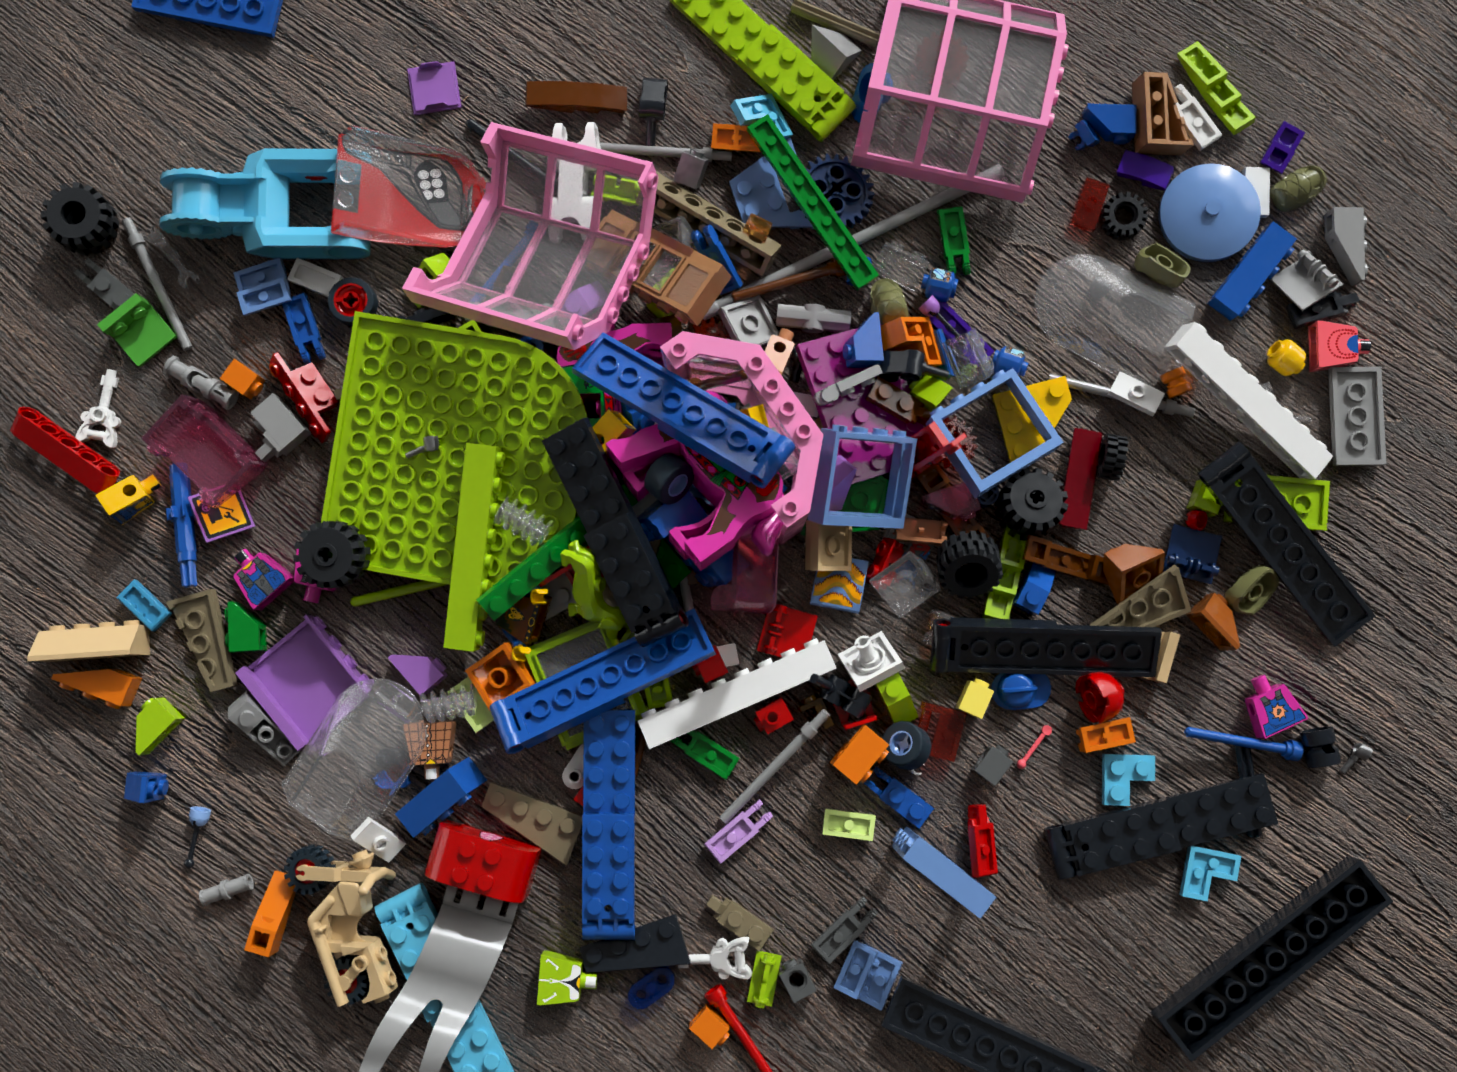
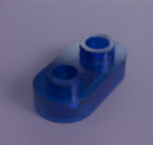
M656 967L635 982L628 992L630 1004L636 1009H645L667 994L674 986L675 976L673 971L668 967ZM659 975H665L667 981L665 983H660L657 977ZM644 990L646 992V996L644 998H639L637 996V991Z

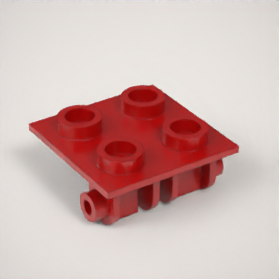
M770 603L757 651L781 657V653L794 648L795 652L805 649L803 644L811 641L818 616L780 604Z

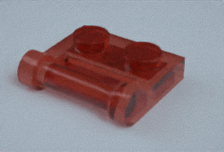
M922 701L920 706L922 712L918 727L927 733L932 712L939 714L931 743L930 756L955 762L967 713Z

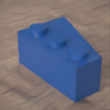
M468 757L447 769L397 811L395 815L413 838L420 833H423L425 836L437 827L435 822L438 819L444 821L454 813L453 807L457 804L462 806L472 798L470 794L485 783L487 779L471 758Z

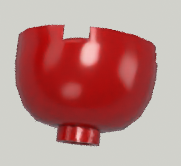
M1095 672L1083 675L1076 681V694L1081 693L1083 702H1078L1079 706L1091 722H1099V724L1115 718L1123 709L1124 688L1112 675L1104 672Z

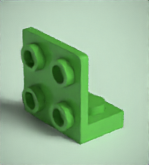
M137 293L97 324L104 333L110 335L118 342L138 367L143 366L177 338L173 330L149 301Z

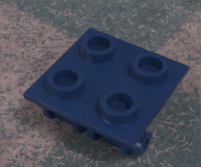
M1173 524L1163 572L1176 565L1179 567L1181 577L1212 584L1213 576H1217L1219 573V567L1216 566L1222 536Z

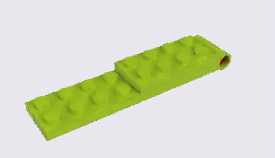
M670 0L680 12L768 94H772L774 99L818 141L823 142L856 108L854 101L844 94V90L772 23L768 25L742 0Z

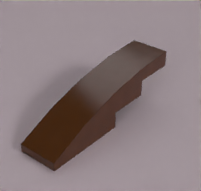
M527 81L525 107L573 113L575 110L599 113L603 110L624 114L627 111V87L573 81Z

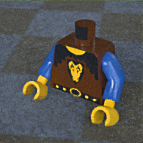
M538 585L495 620L496 624L502 628L509 642H511L513 647L512 659L514 661L526 662L524 653L530 654L531 648L526 647V645L539 640L552 597L545 595L548 594V589H542Z

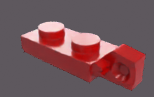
M985 804L968 805L969 819L967 826L972 877L979 878L995 875L998 873L994 825L989 821Z

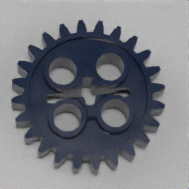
M837 153L834 159H831L826 154L824 161L817 156L815 164L811 161L808 162L806 170L826 199L828 198L830 205L838 208L839 211L835 212L846 226L847 224L852 229L855 222L860 224L863 216L866 217L868 215L869 209L873 204L871 200L875 195L871 191L874 184L867 183L870 174L862 175L864 168L860 167L857 169L855 166H852L848 163V156H845L843 161L839 160ZM831 174L839 176L840 179L833 178ZM846 180H850V182H848V183H846V184H844V185L842 186V184H843ZM847 192H853L856 197L850 196Z

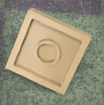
M806 520L805 570L851 571L852 526L821 525Z

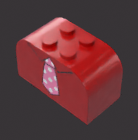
M446 819L439 823L424 875L437 882L494 899L522 903L529 896L542 848Z

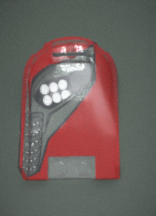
M351 125L338 135L331 233L390 244L440 248L456 247L486 192V182L472 166L474 164L466 156L455 150Z

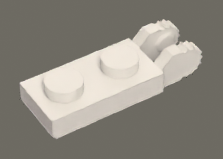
M1179 84L1174 87L1178 99L1183 104L1180 105L1177 102L1176 106L1180 117L1185 119L1186 124L1184 127L1187 135L1192 138L1198 150L1202 151L1218 140L1222 133L1197 99L1191 96L1184 85Z

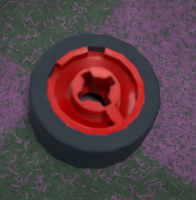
M349 277L341 279L333 285L329 291L328 306L336 319L346 326H353L355 311L376 314L378 300L377 295L366 282L358 278ZM353 298L357 299L358 301H355L351 307L349 301Z

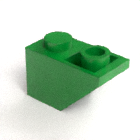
M227 602L228 608L225 609V620L228 623V633L225 636V643L229 647V652L267 651L266 625L242 603Z

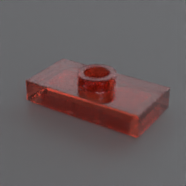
M1088 177L1085 179L1070 225L1091 232L1095 230L1110 186L1109 184Z

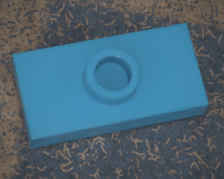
M135 579L116 597L152 632H155L172 615L149 590Z

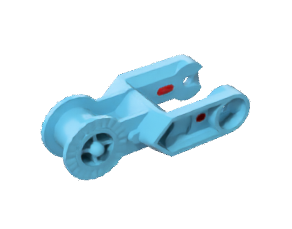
M264 148L247 156L243 172L223 174L202 168L195 169L191 167L186 169L182 167L166 170L160 174L161 185L172 191V214L162 216L159 220V226L163 231L172 233L174 236L179 235L181 237L199 238L201 240L205 238L210 240L213 238L219 239L231 234L242 236L247 253L272 259L279 257L281 259H361L370 256L371 248L369 240L332 234L331 226L289 227V183L359 185L361 165L337 160V149ZM356 156L362 160L371 163V160Z

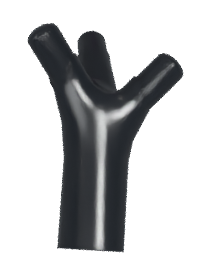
M795 344L793 349V367L789 381L798 383L802 367L795 350Z

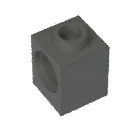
M988 745L971 769L987 782L996 786L1013 761L1008 758L1010 753L1000 745H997L996 748Z
M795 958L789 959L781 965L782 969L779 970V975L794 1003L817 991L801 958L795 960ZM795 972L801 973L804 976L803 980L798 984H794L789 980L791 974Z

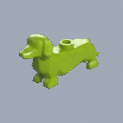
M574 540L568 545L569 550L564 549L560 553L562 566L567 567L571 564L575 572L572 595L576 604H568L569 616H575L578 613L588 621L598 622V627L606 630L607 637L615 640L618 631L623 628L626 621L618 606L611 607L604 601L603 591L606 586V580L604 577H601L600 568L591 550L579 545L578 540Z

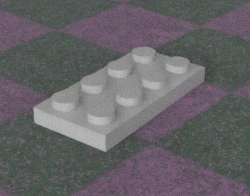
M1382 367L1329 368L1333 466L1386 465Z

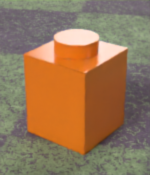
M233 359L220 377L222 381L249 399L257 396L262 391L263 383L265 382L264 378L236 359Z
M707 1003L689 1024V1029L711 1049L717 1044L721 1046L730 1035L728 1033L729 1023Z

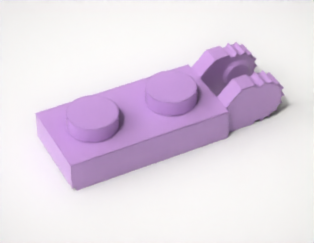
M760 799L745 812L739 813L704 843L720 864L757 834L759 829L773 817L771 812L765 813L755 824L749 819V816L758 811L763 805Z

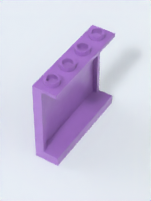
M305 615V620L251 665L248 667L243 666L235 673L297 751L307 749L375 692L371 688L373 683L364 673L361 675L355 668L357 666L356 661L349 654L345 655L341 651L340 647L342 645L339 640L333 635L329 636L324 630L326 628L325 623L318 616L314 617L312 615Z

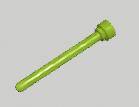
M423 580L351 598L350 603L356 607L447 584Z

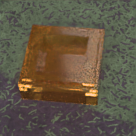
M751 213L743 232L765 242L772 227V222Z

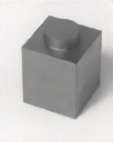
M691 148L690 151L682 152L673 180L694 189L699 188L710 159L705 158V153L697 149Z

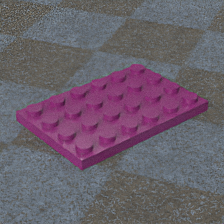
M858 328L795 346L813 398L818 391L868 369L847 368L846 360L843 358V346ZM899 377L898 381L889 382L908 394L910 393L906 380ZM861 383L853 386L854 392L843 397L839 394L837 400L824 406H818L814 402L823 428L832 429V424L847 426L849 431H852L853 426L868 428V432H873V428L888 430V434H893V430L906 431V436L911 437L924 428L918 422L916 424L910 422L906 424L868 402L865 398L872 384L863 388ZM840 439L837 456L842 455L857 468L851 485L889 474L894 443Z

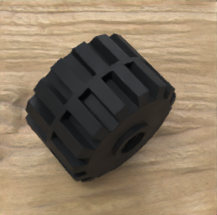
M73 182V187H70L65 183L60 185L61 191L57 192L53 189L49 193L52 198L50 201L44 200L42 205L47 210L41 211V218L46 222L43 226L52 238L73 253L77 251L80 255L87 256L89 250L93 254L101 253L99 249L101 246L107 249L112 245L108 240L111 237L116 239L118 235L114 230V227H119V220L115 217L117 212L111 203L89 185L84 187L79 182Z
M1029 468L1022 469L1019 474L1015 473L1003 486L994 504L998 506L994 512L996 518H1002L999 523L1000 527L1004 529L1007 526L1011 529L1008 535L1014 537L1016 534H1019L1020 540L1027 541L1028 535L1041 538L1043 535L1049 534L1063 519V514L1068 508V504L1064 503L1068 495L1067 491L1061 492L1060 490L1063 483L1060 480L1055 482L1052 479L1054 474L1048 471L1044 475L1041 468H1035L1031 473Z
M323 521V523L310 525V530H304L300 534L303 540L296 541L294 546L295 549H299V555H293L294 562H300L301 567L297 568L300 575L306 574L305 581L309 584H317L319 588H337L355 583V579H360L365 574L362 569L368 567L370 563L369 560H365L366 554H371L370 547L364 546V542L368 541L365 535L358 534L360 529L355 526H349L346 522ZM328 551L333 554L332 558L327 556Z

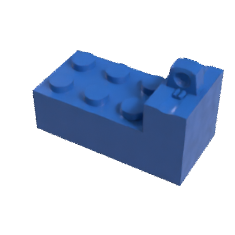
M688 491L681 500L674 504L667 505L657 499L637 518L649 541L665 538L667 543L674 547L669 541V531L671 529L700 522L708 517V514L690 491ZM734 548L702 571L698 569L690 558L684 560L680 555L682 562L694 570L698 582L706 587L728 584L747 566Z

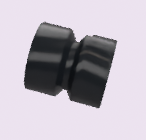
M1333 726L1312 728L1299 732L1303 747L1307 748V751L1304 753L1307 768L1326 767L1341 763L1339 749L1333 745L1336 742Z

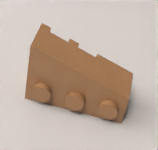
M1142 73L1132 83L1133 105H1136L1135 152L1139 154L1181 156L1194 144L1192 138L1189 139L1184 127L1186 124L1184 117H1180L1176 106L1178 100L1168 73Z

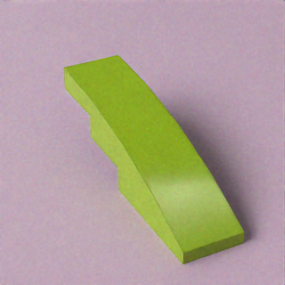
M1198 41L1177 54L1179 61L1204 100L1233 135H1236L1255 122L1256 117L1241 102V93L1227 80L1228 72Z
M1007 526L1004 529L999 547L1003 576L1002 579H999V585L993 587L992 592L987 593L982 618L1009 619L1013 598L1016 596L1020 573L1024 568L1025 560L1022 558L1027 541L1020 540L1019 534H1016L1014 537L1008 535L1011 529Z

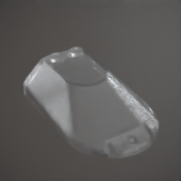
M1091 254L1072 255L1057 261L1041 277L1034 296V309H1036L1040 322L1039 325L1051 340L1116 376L1119 372H1123L1153 387L1173 357L1164 347L1182 325L1191 323L1196 307L1195 303L1103 257Z
M383 678L363 680L344 690L336 699L281 783L288 804L328 834L353 841L351 835L367 817L378 823L419 759L425 746L427 728L424 725L423 709L416 697L401 684Z

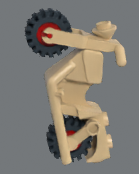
M315 844L309 845L290 854L291 857H288L286 860L289 864L284 866V871L289 873L285 874L284 877L285 879L290 878L291 881L287 884L289 887L295 885L293 891L296 893L301 891L302 895L308 893L311 895L322 890L331 882L341 881L312 912L307 921L325 972L323 980L328 981L324 984V988H330L331 990L327 995L329 997L333 995V1001L336 1002L337 1007L346 1005L348 1002L349 1005L354 1004L366 995L367 997L362 1000L363 1004L372 1000L375 1001V1004L390 998L389 993L398 987L396 975L388 960L387 950L382 944L381 937L359 935L357 926L364 914L373 908L371 888L375 882L382 878L393 880L396 877V873L386 867H371L374 852L368 854L367 849L353 854V860L349 862L333 861V856L327 857V854L330 852L327 849L321 851L323 846L320 845L316 847ZM332 953H334V955H335V958H336L335 961H334V959H333Z

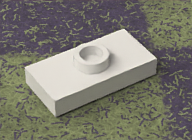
M1119 372L1107 395L1153 417L1165 393L1123 372Z
M367 817L351 835L354 842L374 852L375 855L388 863L406 845L403 838L370 817Z

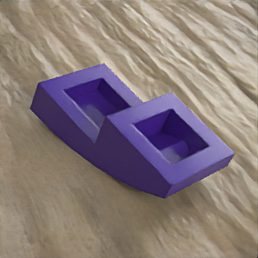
M1283 121L1269 143L1260 163L1282 174L1305 132Z
M1125 150L1117 170V175L1141 181L1142 186L1166 191L1174 167L1155 158Z

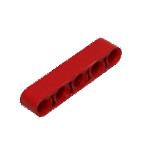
M20 407L10 429L15 437L97 494L116 484L120 470L115 465L37 410L30 407Z

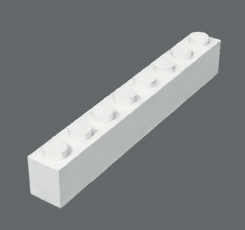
M1195 322L1182 325L1164 348L1299 478L1316 479L1333 457L1327 451V446L1321 441L1316 440L1305 425L1295 420L1293 413L1287 408L1282 407L1271 392L1258 384V379L1248 374L1241 367L1242 364L1237 359L1228 355L1224 351V346L1220 342L1213 340L1202 325Z
M817 638L803 644L805 647L803 650L795 652L793 648L781 653L782 659L772 662V659L769 658L757 664L759 669L749 672L748 668L735 673V679L726 682L725 678L711 683L712 689L703 692L702 688L688 693L689 699L680 702L677 698L665 703L666 709L656 712L655 708L642 713L643 719L638 720V723L649 749L810 680L812 674L820 676L836 669L825 640L819 642Z

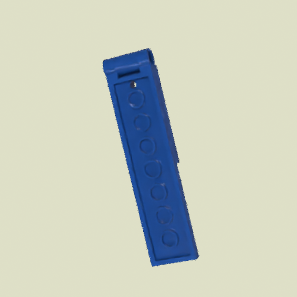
M604 332L572 367L574 375L656 422L658 430L746 482H752L759 488H765L795 450V444L788 437L778 434Z
M695 608L685 612L689 621L688 627L657 642L642 647L638 644L636 638L632 637L513 695L492 703L489 709L506 753L515 754L525 747L527 749L625 703L624 698L716 655Z
M608 710L584 722L582 815L583 940L635 939V710ZM610 905L612 908L607 909L605 906Z

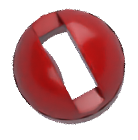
M1192 510L1186 514L1188 518L1187 521L1185 520V523L1189 528L1199 531L1205 528L1207 524V514L1205 511Z

